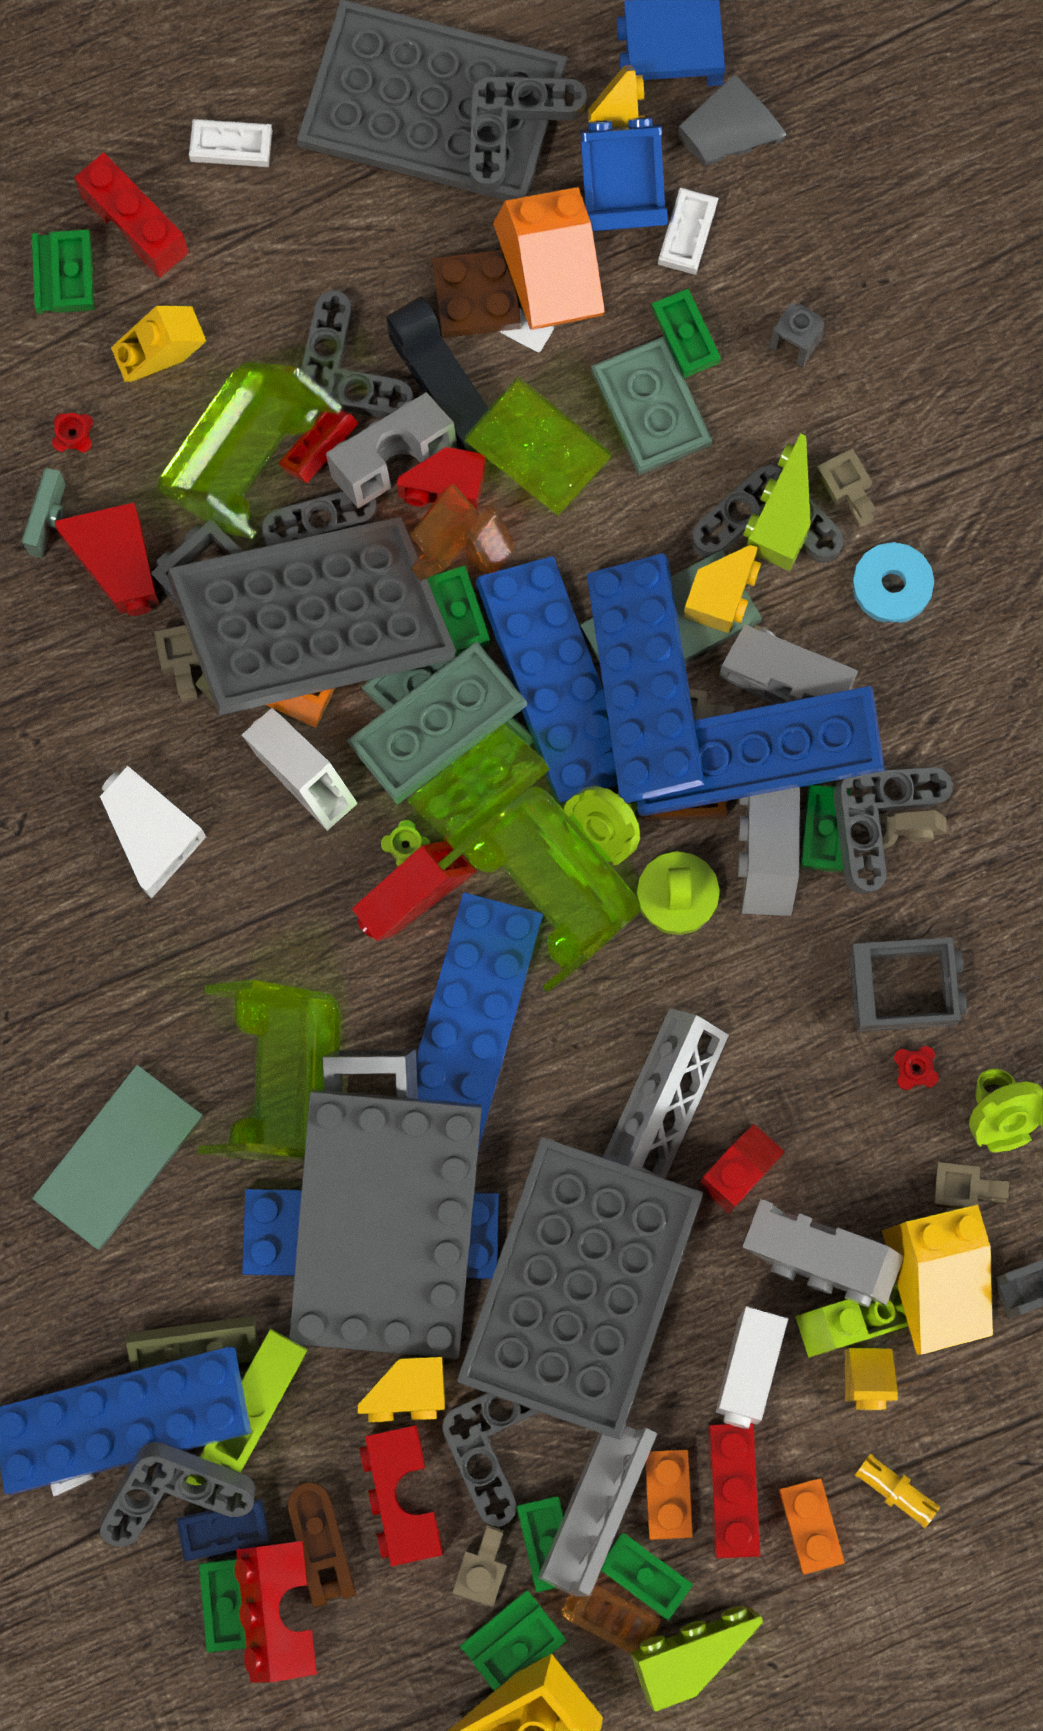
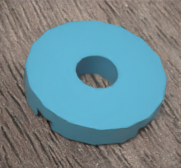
M895 542L877 545L866 552L856 565L852 582L854 598L862 611L876 621L884 623L908 622L922 613L932 597L934 587L932 567L922 553L909 545ZM889 574L899 576L904 582L903 590L896 593L887 591L882 585V578Z

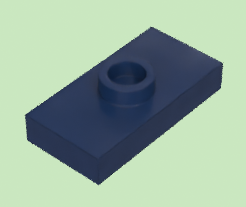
M262 1499L254 1501L252 1510L241 1517H230L211 1510L176 1518L184 1562L271 1542Z

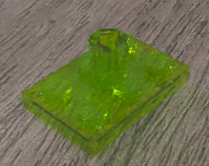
M519 376L514 379L465 436V441L557 516L560 515L611 458V452Z
M502 724L451 763L407 801L414 811L455 849L484 824L490 829H497V821L494 816H496L502 827L506 825L514 814V809L510 803L546 774L550 768L539 754L505 724Z

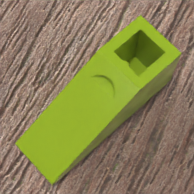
M801 433L795 445L787 443L778 462V466L783 467V470L778 480L770 478L760 500L766 502L760 516L755 513L752 514L743 533L744 536L749 538L747 546L758 547L757 557L787 571L791 570L807 538L811 524L806 435Z
M897 1285L893 1286L887 1305L871 1300L870 1306L866 1307L850 1300H844L795 1316L808 1358L908 1327Z
M736 1606L722 1612L721 1619L707 1624L705 1621H695L683 1626L680 1629L681 1633L667 1639L664 1636H655L641 1642L640 1649L630 1653L645 1700L649 1706L656 1712L696 1697L763 1623L762 1617L751 1607L746 1609L745 1606Z

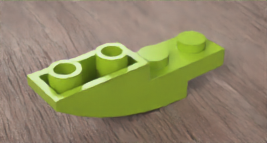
M270 1329L241 1381L251 1434L208 1444L204 1447L199 1457L241 1473L308 1349ZM190 1474L186 1480L187 1483L195 1486L202 1485L207 1481L203 1476L197 1474Z

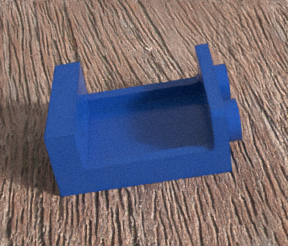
M719 0L624 1V16H617L618 41L625 40L626 52L619 55L620 70L625 65H632L636 75H642L643 80L706 76L707 86L723 85L725 62Z
M652 117L628 119L629 126L613 127L611 120L588 122L589 129L580 130L584 203L591 221L592 231L668 225L667 208L665 207L661 146L662 126L660 124H653Z

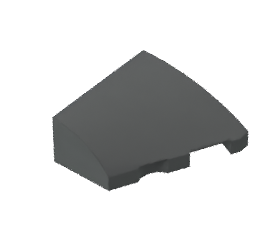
M734 75L679 126L677 140L706 166L722 161L727 155L735 154L739 156L752 151V147L774 141L775 145L786 139L787 134L765 105Z

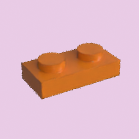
M688 1450L651 1451L645 1462L649 1540L693 1538Z
M821 1478L778 1489L801 1573L805 1575L845 1564Z

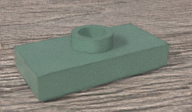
M46 468L43 472L22 538V543L28 554L39 558L44 556L52 528L56 529L55 521L62 519L63 506L60 505L66 483L61 472L54 469Z

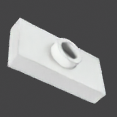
M193 119L189 150L190 162L269 167L272 126L270 124Z
M684 188L679 189L658 259V265L694 275L697 274L718 203L717 197Z

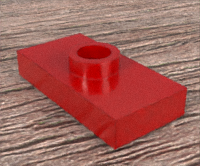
M329 404L280 460L279 466L287 474L308 483L327 461L326 453L332 450L338 443L344 441L359 423L350 413Z

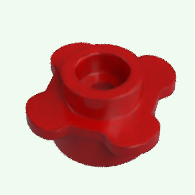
M60 413L54 418L53 423L55 425L56 437L52 440V445L56 451L64 452L66 449H77L79 452L85 453L91 449L92 442L89 439V431L93 427V420L89 415ZM75 430L76 435L70 436L69 432Z
M923 1046L919 1051L910 1052L906 1049H900L895 1053L894 1062L898 1065L899 1075L897 1084L901 1089L910 1090L912 1087L921 1085L930 1088L936 1085L939 1076L934 1071L933 1059L935 1058V1052L932 1048ZM914 1064L919 1065V1072L913 1071L912 1066Z

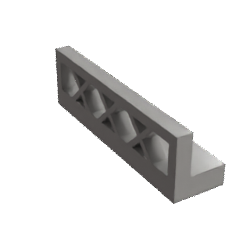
M669 1008L602 1158L665 1179L729 1035L695 1014ZM702 1032H705L712 1039L706 1052L699 1056L697 1044ZM690 1071L692 1084L689 1090L682 1094L680 1087L681 1079L685 1073ZM674 1109L676 1120L672 1129L665 1132L663 1120L666 1113ZM657 1148L658 1160L653 1171L650 1172L643 1168L649 1151Z
M625 1425L620 1440L602 1433L598 1434L538 1575V1579L575 1597L590 1596L655 1441L656 1432L648 1428L635 1430Z

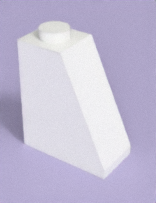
M273 708L254 721L251 727L242 734L256 756L327 831L358 804L331 763Z
M127 766L121 773L116 771L106 780L102 787L104 792L100 798L141 888L150 898H153L202 843L206 836L202 828Z
M745 1307L739 1316L716 1408V1413L725 1415V1423L749 1429L750 1423L758 1424L762 1420L788 1318Z

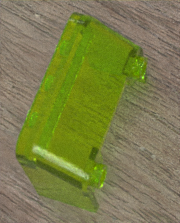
M245 362L236 368L162 473L157 488L170 500L205 522L212 519L224 533L253 539L257 532L246 524L250 517V502L243 497L285 435L293 436L298 433H306L315 424L318 411L338 414L342 406L296 366Z
M540 787L528 788L438 863L444 870L465 854L475 868L487 873L495 872L503 866L554 926L555 930L547 937V948L550 957L561 969L542 986L547 993L589 960L639 912V903L633 891L564 812L555 799Z
M253 979L205 985V994L235 999L234 1016L237 1026L243 1033L257 1036L254 1118H240L234 1122L230 1129L229 1144L198 1146V1154L240 1160L304 1161L311 1089L324 1090L323 1057L333 1050H340L341 1011L337 1000L328 993Z

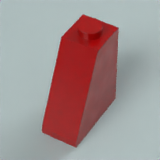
M134 502L55 521L56 529L63 542L120 614L127 613L129 616H139L152 610L151 607L160 605L156 584L151 575L152 567L140 514Z
M452 840L422 845L359 901L352 910L358 917L357 923L367 936L375 938L376 941L391 938L477 871Z
M753 1124L705 1174L698 1187L727 1214H730L781 1158L785 1151Z

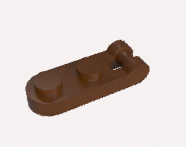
M314 1482L303 1483L297 1486L290 1494L288 1511L296 1542H303L306 1579L314 1608L327 1605V1600L342 1596L344 1600L357 1596L328 1490ZM334 1566L337 1579L322 1583L319 1570Z

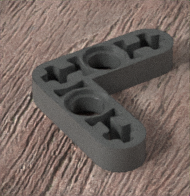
M484 77L477 81L472 91L469 170L473 186L483 192H492L499 189L504 183L507 119L575 120L582 116L587 106V93L583 84L577 80L563 78ZM528 90L535 91L539 94L541 100L533 107L524 106L518 100L521 93ZM487 91H494L496 97L494 98V104H486L485 97ZM507 91H512V105H507ZM547 92H552V107L547 106ZM565 94H573V106H565ZM485 126H492L498 129L500 136L496 141L486 143L479 139L477 136L478 132ZM484 154L492 155V171L494 172L491 173V178H483V173L481 172L484 169Z
M340 291L325 292L318 298L315 305L299 375L301 395L303 399L312 405L327 407L330 404L343 411L385 418L401 408L406 402L413 400L412 390L409 385L398 379L341 369L352 321V307L349 298ZM333 304H339L340 310L344 313L339 312L336 314L334 330L328 328L329 316L328 311L325 309H331ZM322 339H330L336 343L337 349L331 356L322 357L314 350L316 343ZM317 366L324 368L322 378L324 385L327 387H320L318 393H314L311 390V385L308 383L316 381ZM354 383L362 384L368 390L366 397L358 402H353L345 396L346 389ZM375 387L379 388L380 397H377L378 405H372ZM394 392L401 393V398L405 401L399 402L397 408L390 407L389 400L385 399L392 398Z
M772 465L759 468L704 516L693 530L692 545L696 553L707 558L721 550L725 552L743 536L752 514L755 513L760 516L766 502L760 500V496L759 503L763 506L759 507L754 498L761 490L763 483L761 479L764 478L766 481H769L770 478L778 480L782 470ZM809 498L810 527L815 520L818 521L815 532L823 539L828 536L833 538L832 550L827 547L818 549L816 547L818 538L811 530L802 549L817 562H831L841 552L844 542L843 533ZM736 502L745 503L751 509V516L745 521H736L729 515L728 508ZM720 516L726 527L718 534V544L715 545L712 542L706 545L703 544V531L711 534L717 530L721 522L717 517Z
M344 492L274 510L264 518L262 524L266 545L271 546L373 523L377 516L376 500L374 498L363 505L370 506L364 509L365 515L357 517L355 511L343 513L345 522L342 523L338 522V514L334 506L340 504L342 512L353 509V502ZM320 509L326 510L332 517L329 525L320 529L311 526L308 519L312 512ZM301 515L302 524L306 531L300 534L299 527L295 526L286 530L287 536L284 538H279V535L275 532L270 533L276 530L275 523L283 521L285 527L297 525L295 516Z
M937 767L885 770L845 778L837 782L834 788V803L843 872L846 885L857 894L871 893L878 890L886 880L887 871L879 811L925 808L944 802L950 797L952 792V781L946 771ZM893 779L901 785L902 796L899 801H893L885 795L884 784L886 780ZM928 781H931L932 784H938L939 791L932 793L931 790H919L914 793V786H920ZM853 785L856 790H867L872 787V794H866L855 800L854 796L847 795V789ZM854 823H862L867 827L869 840L865 845L858 844L852 839L850 833ZM868 850L871 851V855L865 858L863 856L854 857V853L859 854ZM865 868L866 871H872L873 878L866 883L865 878L858 877V870Z
M487 1393L450 1411L443 1420L442 1428L480 1517L487 1524L498 1527L512 1520L516 1512V1501L488 1436L540 1413V1411L530 1408V1411L521 1414L520 1405L512 1402L514 1408L512 1416L503 1422L495 1421L489 1415L488 1408L491 1400L498 1396ZM481 1404L483 1417L491 1428L482 1432L481 1423L469 1429L470 1437L463 1440L460 1434L452 1435L450 1428L455 1425L454 1417L460 1414L464 1420L475 1417L477 1414L472 1410V1407ZM475 1454H484L491 1460L492 1471L485 1479H474L468 1473L467 1462ZM496 1477L500 1478L502 1486L493 1487L499 1499L507 1498L510 1505L504 1509L506 1516L502 1519H498L495 1514L487 1515L485 1507L490 1504L489 1497L486 1491L480 1497L475 1491V1487L487 1485Z
M159 1442L148 1443L138 1450L104 1509L100 1527L101 1537L107 1543L120 1547L132 1544L140 1535L164 1492L226 1516L241 1517L248 1514L253 1508L255 1497L254 1482L250 1477L172 1446ZM159 1462L153 1471L152 1477L148 1475V1466ZM190 1474H197L203 1476L207 1481L202 1485L195 1486L187 1483L184 1478ZM132 1489H140L147 1492L149 1497L144 1500H135L126 1493ZM123 1513L129 1515L128 1523H123L121 1527L117 1526L123 1518Z

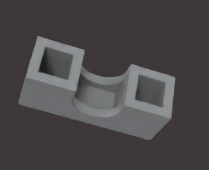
M426 392L418 398L406 402L401 408L385 418L371 423L367 429L347 441L338 443L332 450L327 452L326 457L331 477L355 506L360 508L391 489L388 469L385 463L390 457L398 454H409L417 458L421 463L445 447L457 448L454 422Z

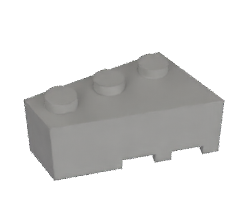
M744 624L721 666L719 677L775 705L851 690L858 670L780 639L764 627L754 626L753 628Z
M800 787L739 798V805L746 806V816H740L738 840L745 841L744 852H739L738 877H743L742 914L792 915L799 878Z
M760 1199L743 1244L744 1249L772 1265L771 1273L790 1281H794L796 1275L808 1278V1286L828 1294L832 1293L833 1288L846 1291V1299L866 1307L870 1306L871 1300L887 1305L904 1256L889 1246L841 1228L834 1229L813 1222L811 1217L800 1213L798 1217L785 1213L775 1207L773 1203Z

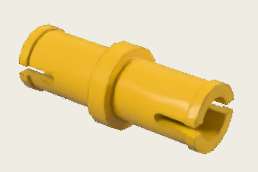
M871 1453L854 1475L886 1498L884 1502L890 1507L893 1504L920 1523L924 1529L941 1507L910 1485L911 1479L905 1475L902 1477L898 1476Z

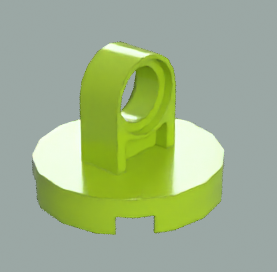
M599 786L582 788L566 802L562 817L563 821L568 818V824L571 828L567 836L579 853L593 863L601 864L605 860L613 862L612 866L619 865L637 849L640 841L639 824L634 815L637 810L636 801L626 803L619 796V793L615 794L611 790Z
M675 851L660 855L646 866L639 877L637 901L642 915L652 925L656 926L658 930L667 934L683 935L697 931L710 920L717 909L720 889L716 874L707 862L694 854Z
M988 1069L978 1076L975 1094L978 1105L973 1110L969 1119L970 1132L980 1147L982 1144L987 1145L991 1152L1011 1151L1030 1142L1032 1139L1029 1133L1035 1130L1039 1124L1043 1128V1088L1039 1084L1027 1081L1016 1083L1008 1072L1000 1069ZM993 1084L1001 1086V1088L996 1089L991 1094L984 1089L986 1086Z

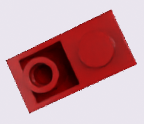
M445 447L398 477V498H403L405 503L416 507H426L428 503L444 506V510L454 514H467V511L477 512L487 468L486 454Z

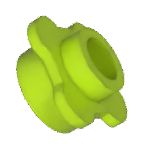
M410 820L401 821L399 826L390 835L384 836L381 840L383 851L390 852L395 857L397 866H400L422 845L430 844L428 838L420 836L419 832L415 829V824ZM404 841H408L410 843V846L408 848L402 847V843Z

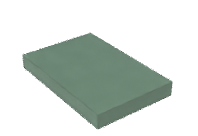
M665 336L591 366L592 375L638 476L712 446V438Z

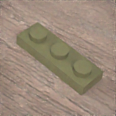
M254 1316L131 1332L126 1335V1346L132 1372L226 1347L235 1348L238 1364L253 1361L260 1348Z

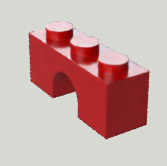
M104 152L74 177L81 198L106 224L112 221L121 230L131 244L133 252L158 278L162 277L189 253L183 233Z
M750 1423L749 1429L730 1424L707 1425L709 1469L711 1470L713 1493L712 1532L714 1557H760L754 1424Z
M415 1425L365 1436L367 1445L359 1447L364 1473L372 1471L375 1488L368 1490L373 1516L381 1514L384 1532L377 1533L381 1558H389L392 1567L442 1556L444 1553L435 1511L424 1514H412L404 1510L397 1499V1486L401 1478L409 1472L426 1468L418 1426Z
M286 1542L236 1549L235 1576L240 1584L242 1602L239 1618L245 1630L246 1650L244 1653V1665L249 1673L250 1683L276 1682L317 1675L312 1630L292 1631L283 1624L279 1615L280 1600L285 1592L293 1587L307 1585L303 1542Z

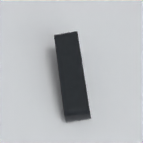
M419 296L387 315V331L394 348L424 393L427 392L454 422L457 444L460 449L481 453L503 440V432L495 417L441 337L439 323L427 301L422 296Z

